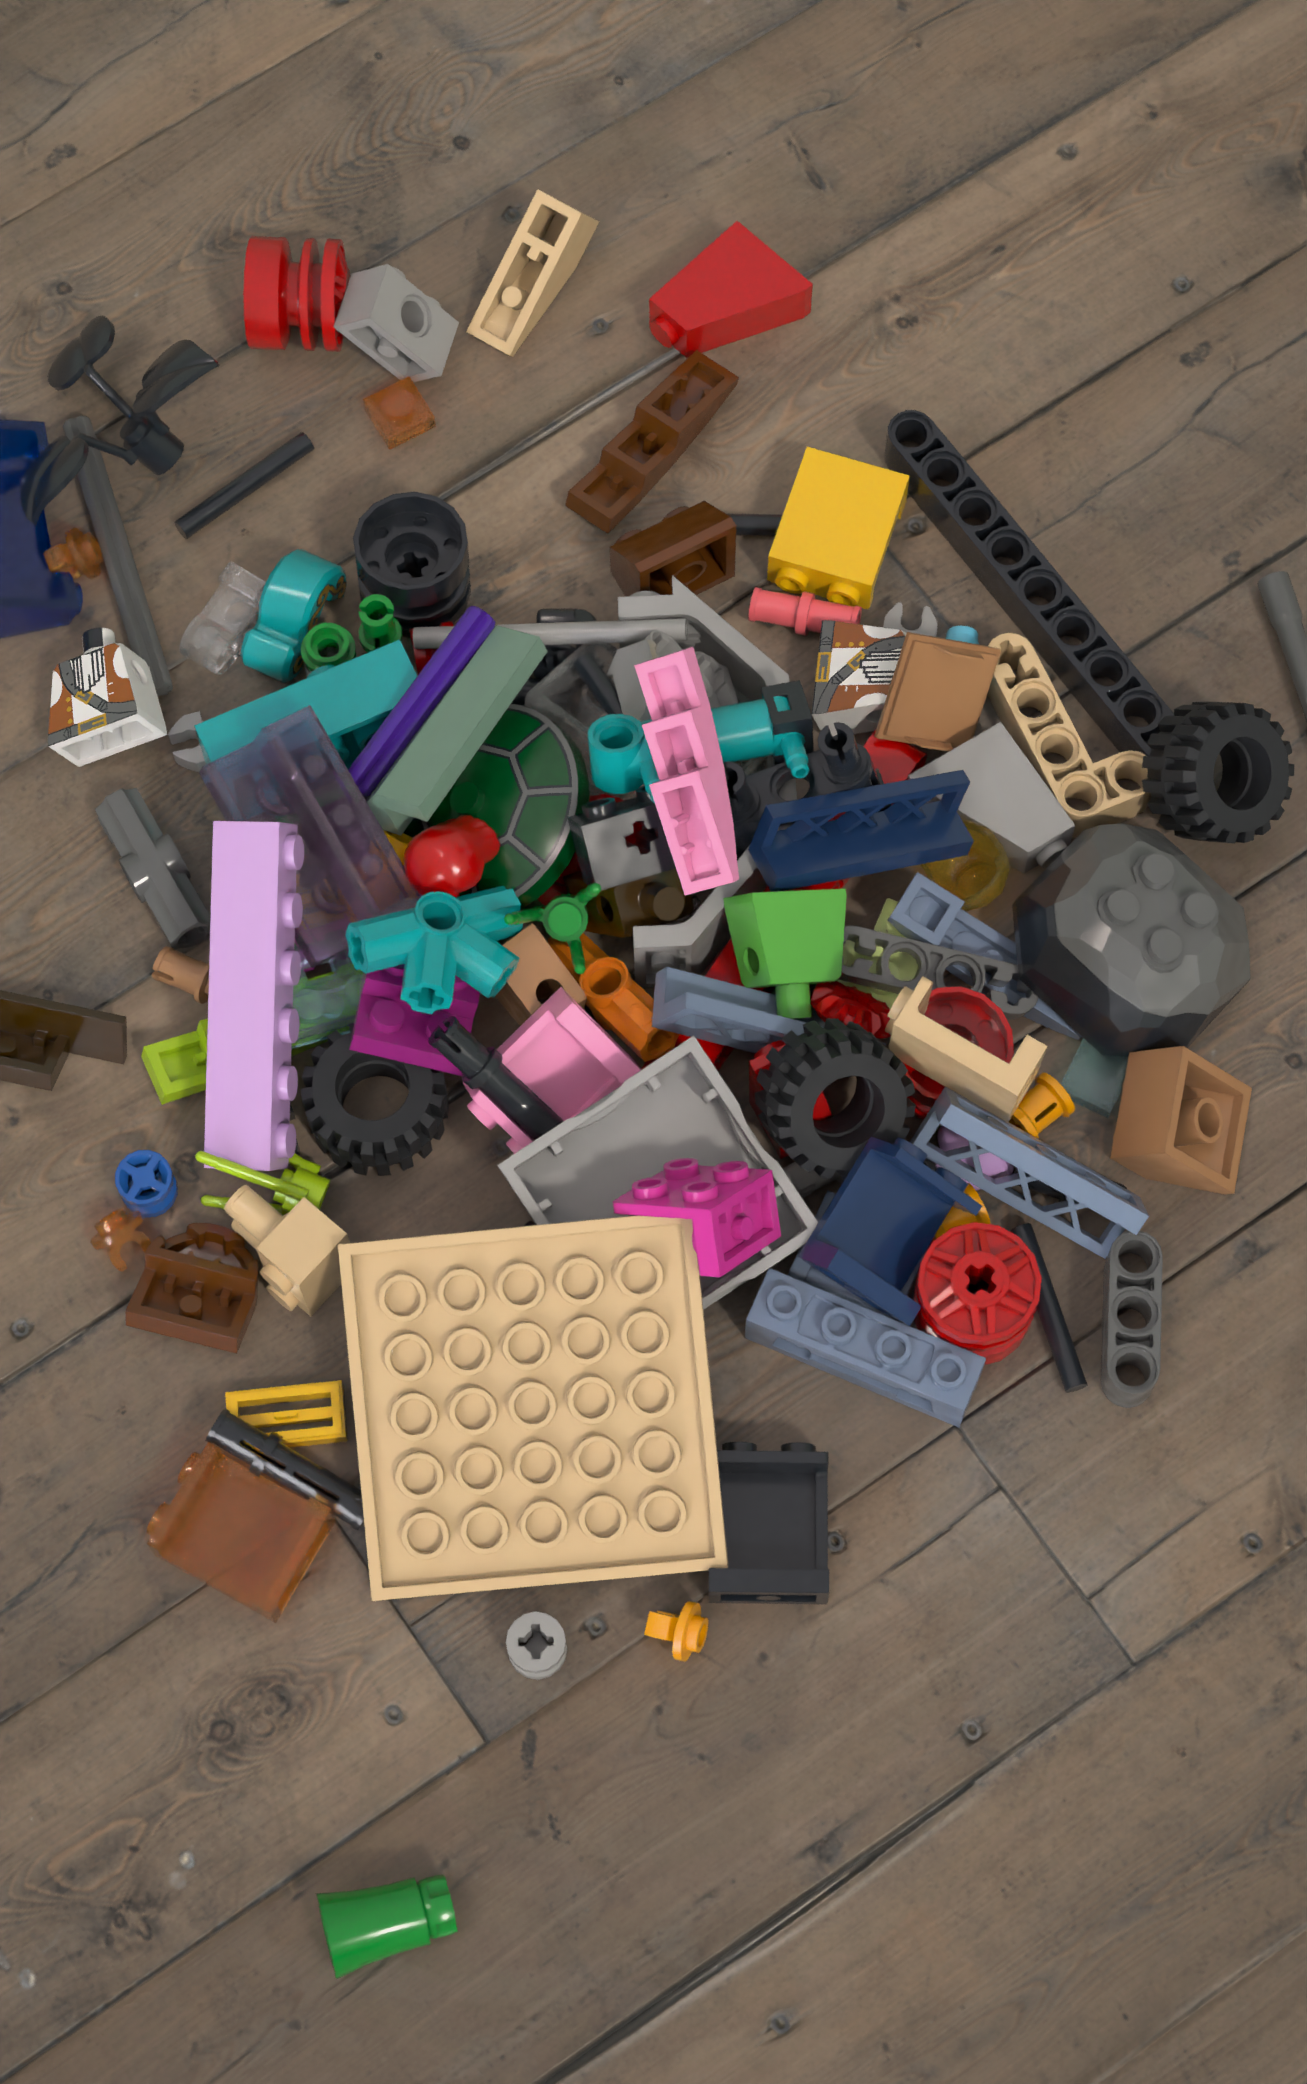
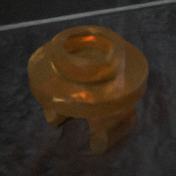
M73 527L65 532V544L53 546L44 552L49 571L52 574L59 571L62 581L65 583L74 581L83 574L89 579H94L101 574L100 563L104 561L98 541L90 532L83 534L79 529Z
M119 1208L100 1219L94 1225L98 1233L90 1240V1243L95 1250L107 1247V1255L110 1262L119 1271H124L127 1269V1266L120 1256L122 1245L128 1241H136L145 1253L151 1241L142 1231L136 1229L144 1221L140 1211L127 1214L124 1208Z

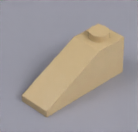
M537 189L466 332L513 357L576 269L599 221Z

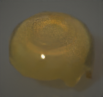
M970 820L963 821L974 840L968 855L921 864L928 879L965 901L961 908L965 912L986 907L1001 895L1005 889L1010 872L1009 858L1005 848L988 827Z

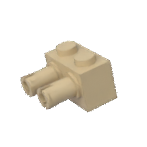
M248 1185L240 1187L229 1198L224 1210L234 1219L231 1224L232 1229L257 1250L263 1265L260 1274L269 1283L266 1287L267 1291L289 1311H292L298 1305L311 1317L341 1285L338 1244L350 1243L348 1234L305 1197L285 1215L279 1213Z

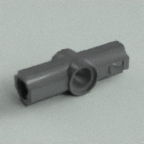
M121 788L109 794L95 808V812L108 839L121 857L118 861L141 903L146 901L174 950L178 948L188 949L203 941L210 932L211 915L201 901L200 895L196 893L189 880L191 878L190 872L168 833L163 835L137 788L127 790Z

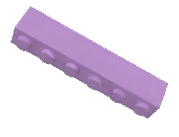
M213 821L204 1152L228 1159L253 1170L272 1171L288 1168V1160L293 1157L296 1149V1130L294 1125L290 1124V1101H293L297 1094L298 1075L296 1068L291 1066L292 1043L297 1041L300 1026L298 1011L293 1008V985L298 984L301 975V959L298 951H294L295 928L300 926L303 914L302 899L300 894L296 893V870H300L303 865L304 843L302 837L297 835L298 825L282 822ZM204 1164V1168H214Z

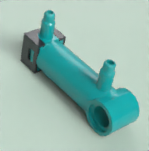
M800 680L761 687L762 699L711 708L723 764L728 761L736 762L772 755L774 764L778 765L786 762L792 776L795 778H804L809 773L807 754L814 752L813 718ZM609 714L600 717L591 724L588 729V746L591 775L596 787L611 794H626L635 791L644 784L651 801L655 803L649 785L659 781V777L642 728L643 724L652 721V719L639 721L633 716L625 714Z

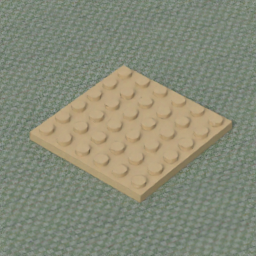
M634 1215L338 1244L372 1601L707 1571L709 1568H728L701 1278L697 1253L692 1245V1219Z

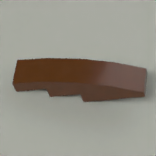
M696 350L637 404L633 421L603 447L600 462L568 491L565 506L608 534L675 464L736 387L739 377Z

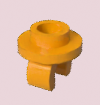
M688 1601L684 1605L680 1615L660 1610L657 1612L649 1611L644 1635L673 1641V1658L686 1662L692 1652L699 1653L702 1650L708 1632V1618L701 1616L700 1604Z

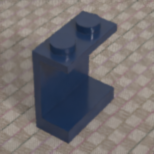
M870 1137L798 1257L879 1313L910 1326L922 1306L902 1293L901 1290L951 1207L977 1216L982 1205L964 1193L968 1184L963 1179L938 1166L936 1171H933L923 1162L928 1155L917 1146L900 1137H897L893 1144Z

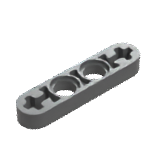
M858 926L844 927L843 945L847 940L855 942L854 951L866 956H872L876 951V946L883 947V951L876 963V974L869 972L874 961L859 958L849 967L843 965L842 957V972L839 980L899 994L904 986L914 990L922 976L933 982V990L946 987L943 981L945 968L951 965H960L965 967L972 976L971 990L981 993L985 984V972L992 974L988 981L989 985L1004 987L1011 979L1017 981V990L1025 993V998H1020L1014 1006L1007 1004L1008 997L1004 992L991 989L985 994L1002 1009L1008 1020L1023 1017L1036 1005L1039 999L1019 979L1017 964ZM897 952H906L912 955L918 964L916 978L910 981H901L895 978L889 970L890 956Z

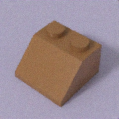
M1185 1046L1130 1052L1125 1079L1122 1085V1096L1116 1129L1113 1135L1110 1159L1145 1179L1224 1195L1234 1194L1252 1088Z

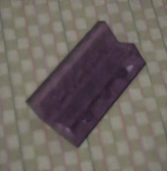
M311 705L262 728L251 743L204 765L199 771L202 780L226 821L282 822L298 825L297 835L302 837L304 843V861L301 869L296 870V893H299L301 896L303 914L300 926L295 928V941L311 968L348 950L345 934L349 923L414 908L416 902L420 899L421 895L408 882L402 862Z

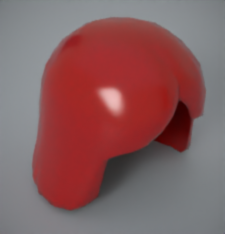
M461 815L456 819H448L429 827L413 837L405 849L403 858L404 873L412 889L421 896L429 892L440 891L456 898L459 897L460 892L476 886L482 877L484 864L491 861L498 854L501 845L496 832L485 821L474 818L471 815Z

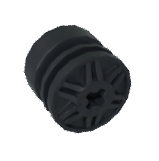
M419 492L392 494L372 504L360 517L353 536L361 602L364 598L374 594H380L390 599L394 606V618L401 625L402 636L411 638L409 629L414 627H438L441 623L452 621L454 624L465 612L471 594L466 526L455 508L437 496Z

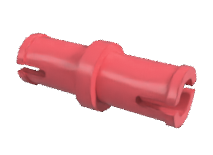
M759 587L754 588L749 607V621H761L795 628V633L807 636L809 631L821 633L823 620L860 624L862 607L860 606L853 607L815 599V593L804 591L801 596L762 590Z

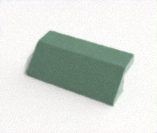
M498 625L494 627L386 775L354 815L358 822L401 836L413 818L423 821L430 819L548 652L539 636Z

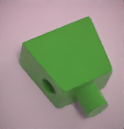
M846 888L754 892L723 898L742 984L746 988L775 987L777 1015L790 1019L811 1018L809 985L838 981L841 976Z

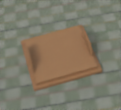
M907 632L874 737L948 752L972 739L1001 649Z

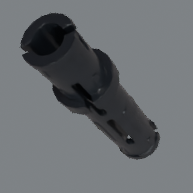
M450 1016L443 1021V1024L448 1028L446 1031L438 1025L432 1032L428 1043L441 1052L463 1073V1082L471 1089L480 1088L534 1140L564 1121L502 1063L503 1057L501 1053L493 1046L486 1048L459 1023L455 1016Z
M226 1408L223 1409L205 1441L215 1444L250 1465L249 1472L257 1477H260L262 1473L301 1495L306 1500L352 1525L357 1531L364 1522L360 1489L282 1444L283 1437L272 1431L270 1435H267L231 1414ZM244 1441H246V1442H248L249 1444L253 1445L254 1447L258 1448L261 1452H259L258 1450H256V1449H254L253 1447L249 1446L248 1444L244 1443ZM271 1457H273V1458H275L276 1460L280 1461L281 1463L285 1464L286 1467L283 1466V1465H281L280 1463L276 1462V1461L273 1460ZM297 1472L314 1481L315 1483L319 1484L320 1486L324 1487L325 1489L331 1491L332 1493L336 1494L337 1496H339V1498L330 1494L329 1492L325 1491L324 1489L320 1488L314 1483L308 1481L302 1476L298 1475Z

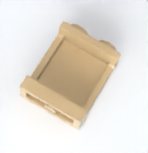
M922 976L914 990L904 986L888 1013L890 1020L885 1028V1032L891 1035L888 1049L905 1064L1008 1123L1035 1079L1048 1046L1026 1035L1008 1064L924 1015L932 990L933 982Z

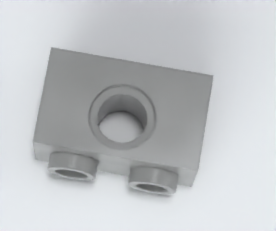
M389 264L351 274L334 328L404 384L442 376L459 322L443 310L437 300L426 296L409 282L402 271Z

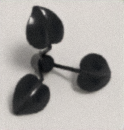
M97 316L83 328L80 337L69 342L58 354L49 370L48 382L57 391L65 390L72 386L85 372L92 382L128 418L120 431V437L124 440V448L83 433L77 434L71 441L65 436L55 439L37 455L23 476L20 488V503L26 518L33 525L37 526V521L43 509L70 483L87 460L89 447L120 457L129 465H133L138 459L155 475H162L170 470L181 457L184 443L169 431L170 427L159 418L156 410L198 378L219 367L218 362L191 340L185 339L174 343L145 372L142 378L143 389L136 394L132 409L93 366L111 348L115 337V328L113 323L105 316Z

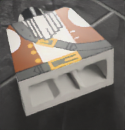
M822 621L812 705V716L820 731L828 725L832 736L837 735L834 726L836 722L845 723L852 729L854 734L875 731L877 729L906 632L898 629L839 621Z
M93 628L85 631L82 635L83 655L59 663L53 670L48 729V747L78 767L167 735L162 710L150 668L146 661L122 643H116L115 634L110 629Z

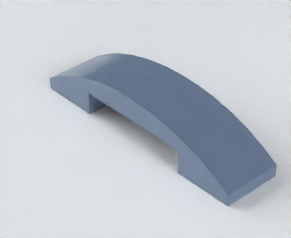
M918 872L914 875L888 918V921L908 939L1017 964L1015 942L962 910L961 908L965 901ZM951 965L945 968L972 987V976L965 967ZM985 972V984L981 991L984 995L991 989L1004 992L1008 997L1007 1004L1012 1006L1020 998H1025V993L1017 990V981L1011 979L1004 987L989 985L988 981L992 974ZM1040 998L1036 1005L1024 1015V1017L1077 1040L1082 1037Z

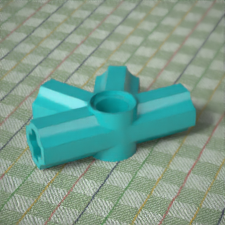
M504 886L456 898L440 891L429 892L420 897L414 908L349 923L345 934L348 943V955L356 971L362 970L365 974L405 964L400 999L407 1002L413 1011L432 1014L440 1009H449L453 999L455 975L485 997L494 998L516 970L520 959L499 944L497 940L513 937L521 932L523 923L508 925L504 922L506 914L520 911L521 903L513 888L506 889Z

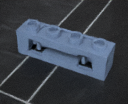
M771 1268L768 1269L746 1318V1339L958 1428L962 1423L986 1361L985 1357Z

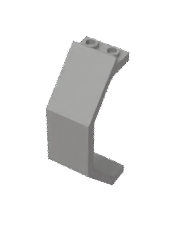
M673 575L672 595H660L653 591H640L632 594L630 597H618V621L687 618L688 640L676 642L682 650L693 647L695 652L701 651L714 658L720 665L728 667L738 703L762 699L761 687L789 682V675ZM637 642L619 643V647L623 648ZM772 755L766 756L767 768L775 766ZM796 778L790 779L781 787L779 795L782 799L786 801L797 800ZM796 821L779 826L778 831L788 828ZM750 845L737 860L739 880L716 887L690 919L675 925L633 926L635 982L642 988L655 987L656 973L665 967L700 975L731 939L723 898L763 892L767 887V883L748 850Z

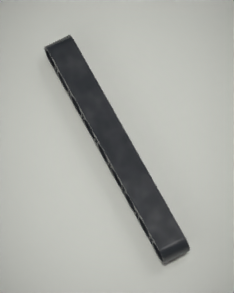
M905 410L897 413L891 419L887 429L885 463L889 470L910 475L908 485L910 496L1119 752L1137 751L1150 756L1152 748L1147 745L1151 734H1159L1161 732L1158 723L1165 716H1174L1172 710L932 419L925 413L917 410ZM904 441H913L918 443L920 446L909 448L903 446L900 443ZM943 479L949 481L952 485L938 486L931 481ZM967 518H976L981 520L984 524L979 526H972L965 523L963 520ZM998 557H1008L1013 559L1016 564L1003 565L995 559ZM1039 596L1045 598L1049 603L1046 605H1036L1027 598ZM1063 636H1073L1078 638L1082 644L1068 645L1061 641L1060 638ZM1106 676L1112 679L1115 684L1103 686L1096 683L1093 677ZM1138 716L1146 720L1149 725L1136 727L1131 725L1126 718Z

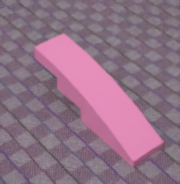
M690 647L634 665L652 721L643 724L642 728L659 781L649 786L685 895L739 880L734 824L723 759L694 648Z

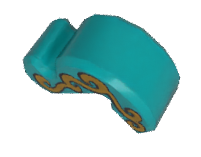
M296 549L282 557L270 573L263 588L256 625L245 634L241 648V658L244 665L282 683L295 678L304 663L301 655L302 640L317 625L325 601H334L344 597L347 585L344 569L304 549Z

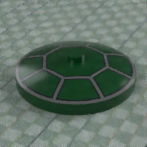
M510 704L430 819L423 821L413 818L403 833L413 838L429 827L448 819H456L461 815H471L474 818L485 821L497 834L501 845L499 852L491 861L484 864L482 877L476 886L460 892L459 896L504 886L506 889L513 888L521 903V910L539 898L553 885L576 852L567 817L583 813L582 805L590 800L588 773L582 754L570 735L545 715L522 705ZM408 883L406 888L419 900L421 895L415 892Z

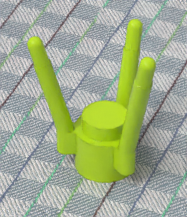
M204 1151L197 1152L195 1156L196 1160L200 1163L275 1191L273 1200L283 1205L269 1204L282 1215L288 1214L303 1197L320 1210L330 1184V1179L318 1175L321 1165L303 1159L296 1153L288 1160V1164L297 1169L296 1172L285 1168L280 1179ZM204 1195L201 1197V1203L204 1206L224 1209L230 1197Z

